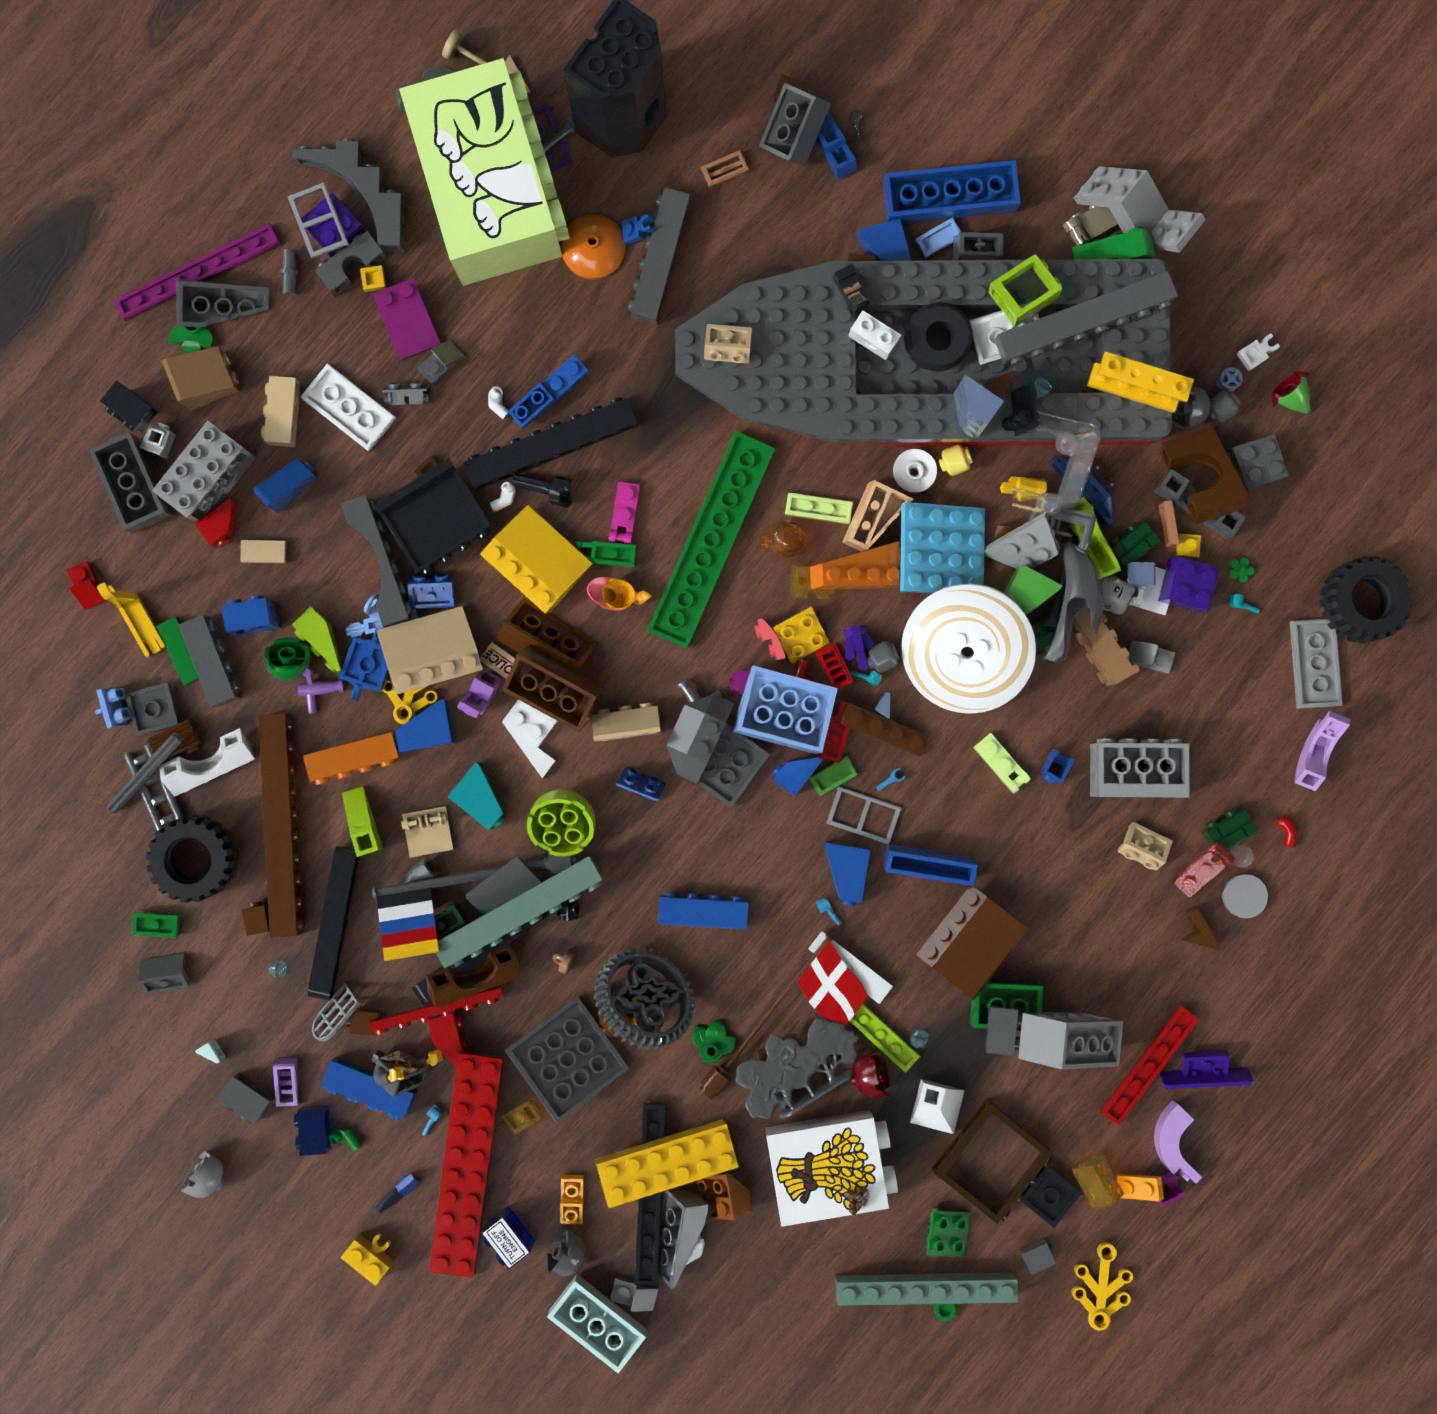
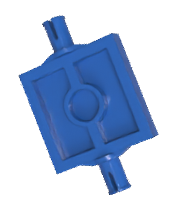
M375 628L372 640H362L353 637L339 675L340 679L346 680L354 686L350 699L359 701L363 689H371L382 693L389 671L376 631L378 628Z

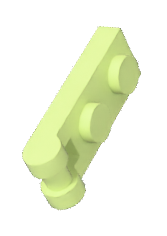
M989 733L973 747L1013 794L1019 790L1023 783L1027 784L1031 780L1028 774L1022 770L992 733ZM1015 772L1018 777L1012 781L1008 776Z

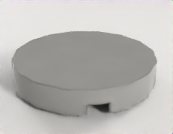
M1239 874L1229 879L1224 886L1222 900L1224 906L1231 914L1240 918H1252L1264 910L1268 901V892L1266 886L1259 878L1253 875Z

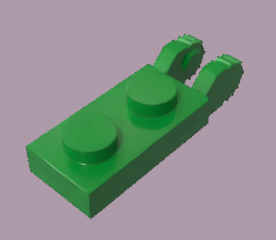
M592 541V543L575 542V547L578 549H592L591 556L585 557L593 564L635 567L636 545Z

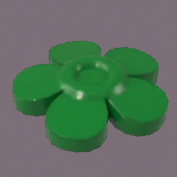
M1243 557L1239 561L1234 559L1230 562V568L1234 569L1229 572L1231 579L1238 577L1240 583L1248 580V576L1254 573V568L1248 566L1249 559Z

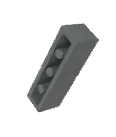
M201 615L179 624V629L209 706L217 708L241 698L239 694L241 692L240 685L236 679H233L231 674L233 668L230 661L224 656L223 651H225V647L221 639L217 638L215 633L217 627L214 620L208 616Z

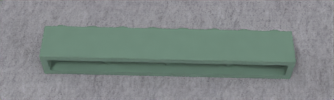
M589 856L439 940V953H437V956L444 969L448 966L454 969L464 963V957L470 955L473 958L484 952L482 947L487 944L493 947L503 941V935L510 933L513 936L523 930L521 925L528 921L532 925L543 919L541 914L549 911L552 914L562 908L560 903L567 899L571 903L582 897L580 892L588 888L589 892L600 887L599 881L604 878L592 857Z
M1013 1272L835 1275L837 1306L1018 1303V1281Z

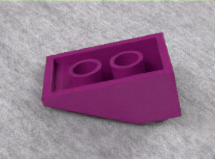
M414 278L373 293L380 315L401 361L441 344Z

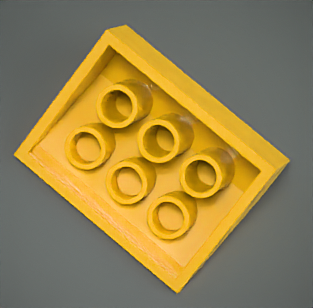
M529 505L507 524L480 553L483 558L544 613H551L593 565L585 555Z

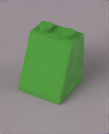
M1022 564L1014 571L1003 593L1013 599L1027 615L1059 591L1062 585Z

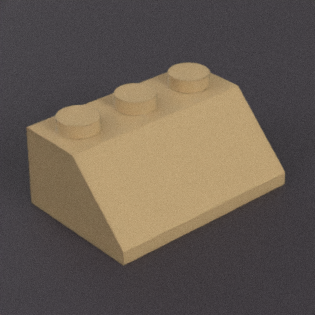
M653 702L640 704L638 709H632L631 706L618 707L617 712H610L609 709L596 710L597 714L592 715L593 739L595 742L662 733L658 706H653Z

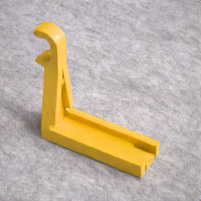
M105 582L97 586L101 596L105 600L112 602L119 609L145 657L149 658L152 656L151 652L156 654L166 648L156 625L138 593L115 590L112 585L107 586Z

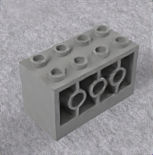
M207 420L152 491L186 518L197 523L219 506L257 457Z
M1097 739V743L1090 744V797L1189 798V744H1182V739L1163 740V743H1160V739L1141 740V743H1137V739H1119V743H1115V739Z
M1083 1012L1023 1013L1018 1059L1058 1069L1119 1066L1123 1021Z

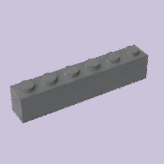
M664 188L663 195L659 194L656 204V207H659L658 214L653 215L654 219L651 221V226L655 227V231L652 232V236H647L645 248L648 251L646 257L642 256L639 269L642 270L640 278L636 277L634 284L636 295L635 298L630 299L628 306L632 319L654 325L658 323L690 204V194Z

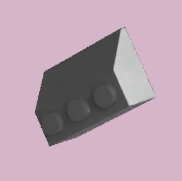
M784 83L759 147L805 167L831 103Z

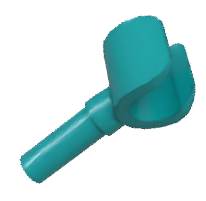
M1231 595V607L1247 609L1256 614L1259 613V608L1243 603L1244 595Z
M852 670L850 672L851 676L863 679L874 686L878 685L882 679V676L873 670L869 676Z

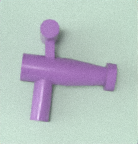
M311 666L306 668L303 676L306 677L307 683H299L297 688L299 697L306 696L308 714L317 713L315 695L339 691V693L344 692L343 679H339L338 682H313L312 673L314 669Z

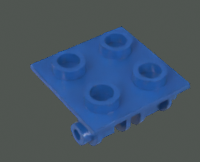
M625 767L616 785L658 802L666 783L662 782L658 777L644 775L638 769Z

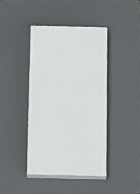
M328 363L300 397L369 452L397 419Z

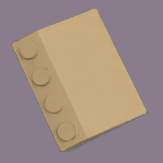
M463 606L376 630L396 695L483 670Z

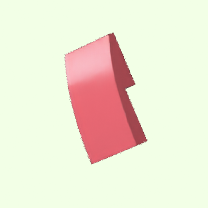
M762 618L758 619V625L754 626L757 638H762V642H772L768 647L771 658L775 657L776 662L785 660L786 657L778 637Z

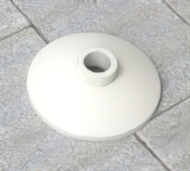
M920 449L907 450L901 453L894 463V479L907 492L919 493L925 491L936 479V463L926 451ZM916 469L918 475H911L910 470Z

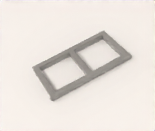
M324 182L288 196L311 258L349 245ZM323 189L331 212L303 223L294 200ZM334 218L342 241L314 251L305 229Z
M838 786L826 824L887 844L890 843L902 807ZM841 792L866 800L857 829L832 821ZM871 802L895 809L886 839L861 831Z

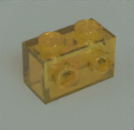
M809 566L791 567L790 594L794 595V598L807 599L808 595L816 596L818 600H829L830 596L833 597L835 595V589H811Z
M1103 1154L1084 1158L1072 1169L1075 1178L1093 1209L1114 1205L1124 1195Z

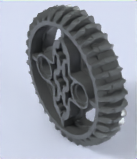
M636 947L631 950L626 949L612 956L599 971V976L595 981L597 984L594 987V991H596L594 999L598 1000L595 1007L601 1008L598 1015L604 1016L602 1023L609 1024L608 1030L613 1029L615 1031L614 1037L622 1036V1042L629 1040V1046H633L636 1043L638 1049L644 1046L646 1050L652 1047L654 1050L660 1047H667L676 1040H679L691 1025V1020L695 1015L693 1011L696 1007L693 1004L695 997L691 996L694 990L688 988L691 982L685 981L687 974H681V967L676 968L674 966L675 961L669 962L668 955L661 957L660 951L654 954L652 949L646 952L644 947L639 950ZM630 965L625 979L626 986L618 988L611 996L610 985L614 973L622 966ZM653 970L660 973L668 982H656ZM678 1000L679 1014L676 1023L669 1030L661 1032L660 1028L663 1026L665 1019L664 1010L672 1008ZM634 1014L638 1028L628 1023L621 1015Z

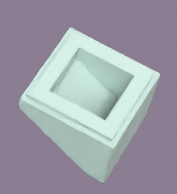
M216 1040L205 1044L195 1051L197 1054L215 1063L226 1059Z

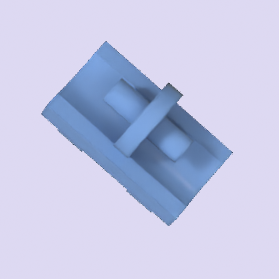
M113 687L96 690L101 708L95 710L96 716L103 715L107 729L128 725L127 721L132 718V714L128 707L123 708L121 700L126 697L124 688Z

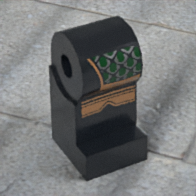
M853 263L834 272L833 280L849 309L855 312L869 305L870 302L856 274L857 271Z

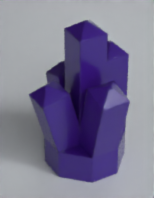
M866 625L844 629L846 638L845 658L849 661L854 658L855 647L859 667L865 671L868 668L864 645L867 650L875 645L867 633Z

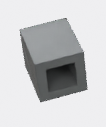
M1044 1238L1019 1248L1031 1275L1056 1264L1053 1258L1056 1256L1055 1250L1051 1243H1046Z

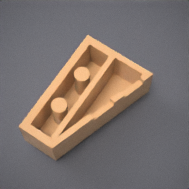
M875 480L869 482L842 543L861 552L868 550L893 520L900 515L902 503L911 502L913 498Z

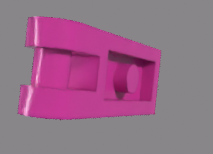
M618 482L609 542L616 543V541L631 545L640 485ZM618 527L626 528V533H618Z

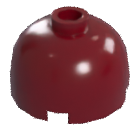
M879 1051L861 1056L854 1065V1075L851 1077L853 1086H857L864 1096L870 1098L889 1095V1092H886V1089L890 1088L888 1068L886 1063L881 1064L879 1058L883 1056Z

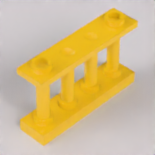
M1105 351L1101 364L1096 362L1093 364L1087 386L1174 413L1179 400L1183 402L1188 401L1194 379Z

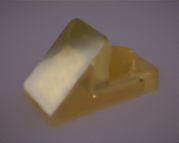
M530 1096L523 1103L506 1112L502 1118L515 1135L540 1121L544 1116L534 1099Z

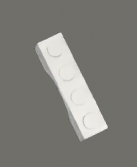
M239 728L220 737L218 751L207 759L190 761L179 756L159 766L161 781L175 797L255 760L253 745Z

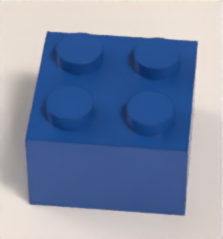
M263 595L252 596L250 601L242 602L241 599L230 600L228 605L221 606L227 633L241 636L281 628L277 602L264 598Z

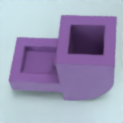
M483 668L474 678L469 691L460 700L457 708L474 718H477L480 714L482 715L496 694L502 679Z

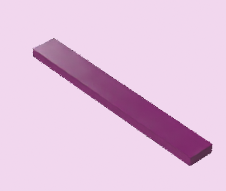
M269 223L115 299L114 302L123 320L127 321L176 297V279L208 281L281 245V242L273 226Z

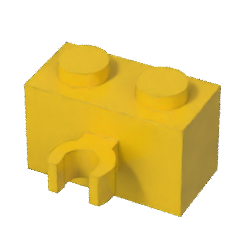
M360 1233L341 1256V1259L376 1286L394 1262L392 1258L383 1252L389 1247L391 1241L388 1240L384 1245H381L378 1242L382 1235L381 1233H378L372 1242Z

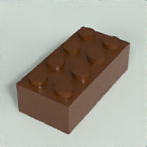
M527 645L517 654L502 691L580 733L588 724L605 687Z

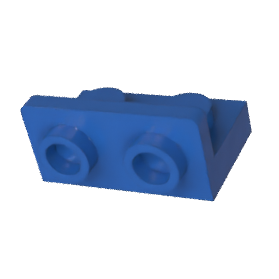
M437 573L435 576L415 574L413 577H410L407 585L409 602L412 609L454 607V575Z

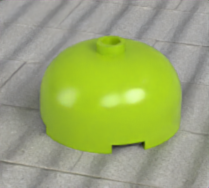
M566 789L552 790L540 796L533 804L527 820V831L532 842L536 846L539 845L549 851V854L554 856H572L580 853L592 840L595 830V814L590 803L582 795Z

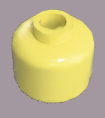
M957 444L942 451V459H939V463L943 472L947 471L950 476H955L968 471L973 460L968 447Z

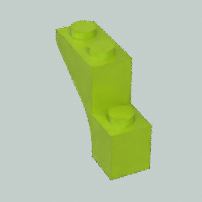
M1084 497L1064 505L1066 509L1090 513L1095 517L1093 506ZM1095 521L1087 555L1093 560L1100 579L1120 571V566L1104 538L1097 521ZM1067 522L1069 528L1077 536L1078 542H1080L1084 526Z

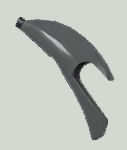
M1070 537L1061 540L1066 587L1056 632L1043 660L1049 664H1057L1068 657L1073 620L1078 613L1090 611L1091 627L1095 629L1094 634L1097 633L1102 620L1103 589L1099 572L1093 560L1087 554L1075 548L1077 545L1072 543Z

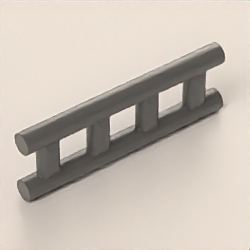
M150 743L144 746L146 753L134 758L132 752L124 755L132 776L140 770L138 766L146 763L154 754ZM158 767L155 773L139 788V792L157 831L164 828V825L185 817L176 796L174 797L161 781L160 769ZM159 781L164 793L152 798L147 786ZM168 801L173 813L161 818L156 806Z

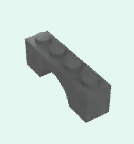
M1170 469L1166 472L1153 491L1167 501L1172 500L1174 506L1191 516L1187 508L1189 495L1198 493V491L1194 489L1188 479L1176 471ZM1236 511L1203 522L1202 524L1223 538L1228 539L1236 534L1246 517Z

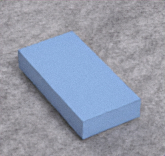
M952 217L916 238L915 243L926 260L952 245L953 237L961 232Z

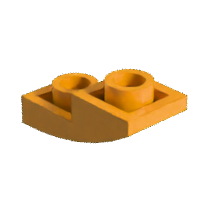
M562 1174L560 1224H582L584 1175Z

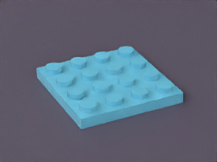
M911 502L902 503L900 592L934 593L937 590L956 584L972 583L984 585L985 508Z

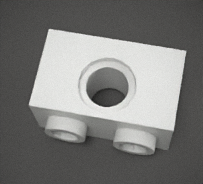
M865 311L861 312L848 335L884 360L888 359L901 337L899 333Z

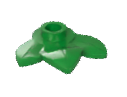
M177 325L171 330L169 335V344H182L185 354L200 351L201 347L211 348L213 342L212 334L205 326L192 330L191 327Z
M720 1019L711 1023L707 1030L697 1025L693 1029V1043L700 1049V1056L706 1063L713 1064L718 1062L722 1055L729 1054L735 1047L736 1038L726 1036L725 1025ZM713 1048L716 1053L713 1056H709L707 1050Z

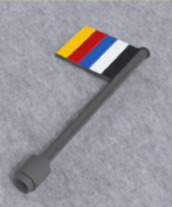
M548 853V857L544 858V860L527 862L526 864L533 871L550 870L552 875L558 874L576 864L575 855L554 856ZM501 867L378 888L374 886L372 888V896L377 900L384 962L439 953L431 889L485 880Z

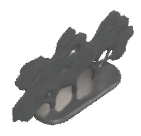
M816 1018L809 1028L808 1040L805 1046H799L795 1039L787 1038L783 1040L781 1036L771 1033L765 1046L768 1055L767 1061L752 1058L740 1064L736 1071L738 1073L736 1083L752 1090L745 1103L751 1117L756 1118L758 1116L769 1120L780 1102L787 1103L788 1106L781 1110L779 1118L788 1117L847 1081L854 1075L853 1069L843 1071L838 1075L835 1072L840 1063L848 1065L857 1061L859 1053L856 1050L855 1044L859 1036L854 1031H847L843 1024L830 1022L823 1018ZM830 1054H833L834 1064H830L831 1069H829L827 1058ZM839 1054L842 1056L840 1061L837 1060ZM819 1065H824L825 1069H821ZM815 1072L827 1073L829 1080L814 1089L809 1082L811 1075ZM803 1087L807 1088V1094L794 1102L792 1101V1090ZM778 1092H781L784 1097L780 1098L777 1095Z

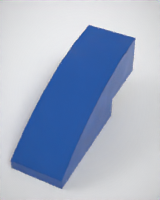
M827 112L816 141L830 168L839 180L857 171L856 159L846 145V139L830 113Z

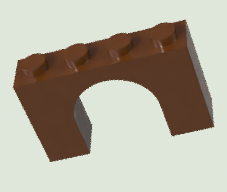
M1212 426L1162 443L1160 455L1168 471L1191 464H1205L1215 469L1220 476V483L1213 488L1189 495L1187 508L1196 525L1247 507L1248 499L1250 498L1249 489L1241 482L1239 470L1234 468L1229 451H1225L1220 434L1216 433Z

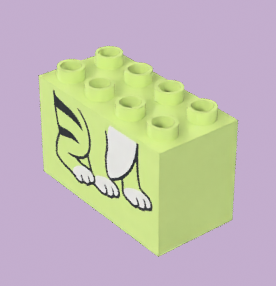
M504 58L400 88L401 97L449 259L462 285L465 286L563 257L559 242L568 240L570 237L521 72L508 75Z

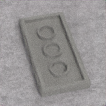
M1329 619L1290 621L1296 709L1343 706L1337 629L1331 630L1327 625L1330 623Z

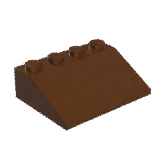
M969 886L916 955L968 997L975 1000L1029 929L974 886Z

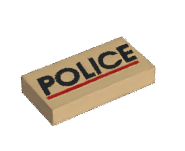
M493 642L490 643L480 657L481 662L505 679H507L515 660L514 657Z

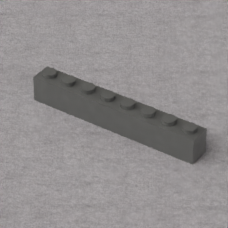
M1166 271L1002 332L996 336L994 341L1003 364L1011 363V365H1016L1023 362L1024 357L1032 355L1034 358L1044 354L1048 348L1053 347L1056 350L1067 345V341L1074 339L1075 342L1087 338V334L1095 331L1096 334L1108 330L1110 325H1124L1134 316L1138 315V318H1142L1151 314L1153 309L1159 308V310L1169 308L1173 305L1172 302L1178 295L1170 274Z

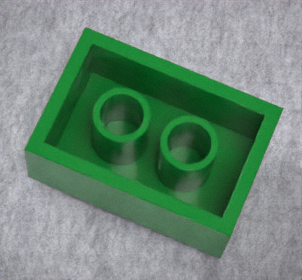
M989 981L975 1000L971 999L970 1025L973 1028L987 1029L989 1005L1017 1008L1018 1014H1022V1017L1023 1013H1042L1043 986L1039 983Z

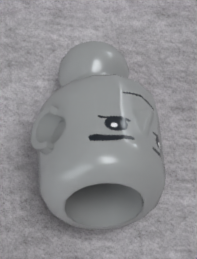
M1114 574L1102 578L1103 609L1114 614L1124 613L1131 602L1130 598L1134 595L1135 587L1132 584H1128V580Z

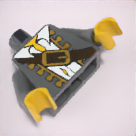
M439 1049L428 1052V1056L418 1059L402 1050H397L387 1055L379 1050L372 1057V1061L376 1064L373 1077L376 1084L383 1087L394 1098L423 1085L428 1067L435 1066L438 1062H441L443 1060L442 1053Z

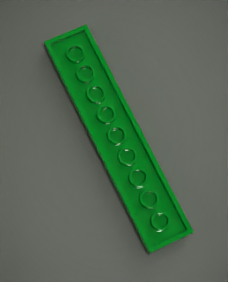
M737 431L734 432L647 632L686 649L688 648L774 454V447Z

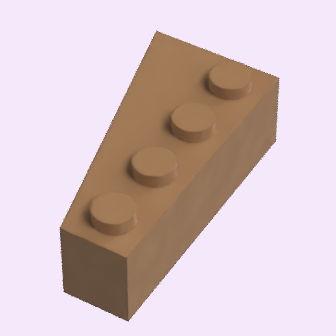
M1082 611L1074 617L1072 626L1077 632L1075 634L1077 641L1081 646L1084 645L1087 650L1086 656L1089 662L1097 667L1099 680L1103 684L1106 683L1107 686H1110L1139 672L1138 666L1136 664L1132 666L1129 662L1128 656L1130 654L1127 649L1118 645V635L1114 629L1105 625L1107 622L1105 615L1102 613L1099 629L1094 634L1095 629L1091 627L1090 611Z

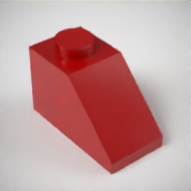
M229 498L194 524L210 546L222 548L234 536L238 511L237 502Z

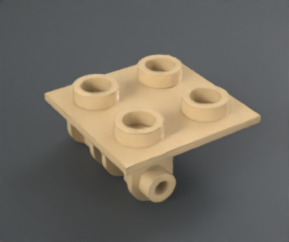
M446 806L402 814L403 821H401L402 829H405L410 858L454 850Z

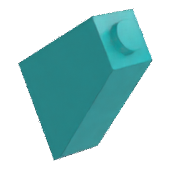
M475 762L449 794L448 798L486 829H498L505 820L503 818L505 811L483 766Z

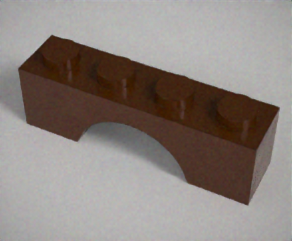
M509 945L490 952L486 960L478 968L470 972L458 974L451 972L448 968L426 975L428 994L435 1008H439L520 978L519 960Z

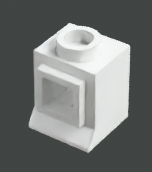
M157 422L156 426L149 424L144 440L139 448L167 459L176 434L169 431L170 427L159 422ZM157 432L162 434L158 444L154 443Z

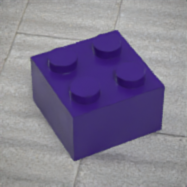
M332 192L329 195L347 241L350 244L355 236L360 233L364 234L365 230ZM326 198L301 218L303 223L331 212ZM334 218L306 228L307 232L321 248L342 241ZM338 249L330 251L327 254L330 258H332Z
M1180 556L1168 559L1158 601L1198 613L1209 611L1220 568Z

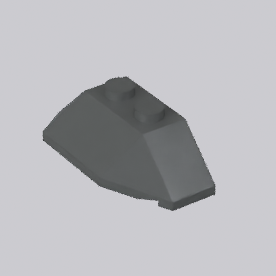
M712 694L684 705L666 745L677 775L698 783L733 707V702Z

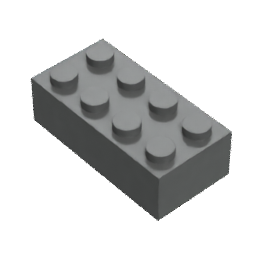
M128 432L89 449V452L123 530L133 534L172 517L167 502L152 491L158 482L144 450L139 448L141 445L139 438Z

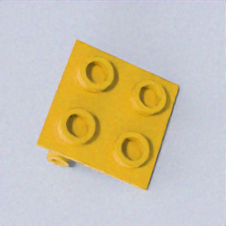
M811 606L773 627V631L778 637L791 664L830 643Z

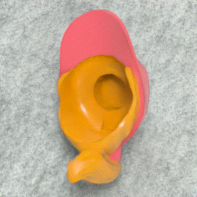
M598 577L593 579L587 586V593L590 598L602 608L611 611H622L632 604L642 605L652 597L650 593L643 590L637 593L630 583L614 577Z

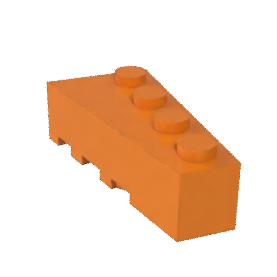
M899 541L810 567L811 589H888L900 586L901 561Z
M392 732L303 755L310 784L316 783V785L327 783L329 779L338 777V779L349 777L355 771L365 773L373 770L372 766L379 764L382 767L394 765V760L399 758Z

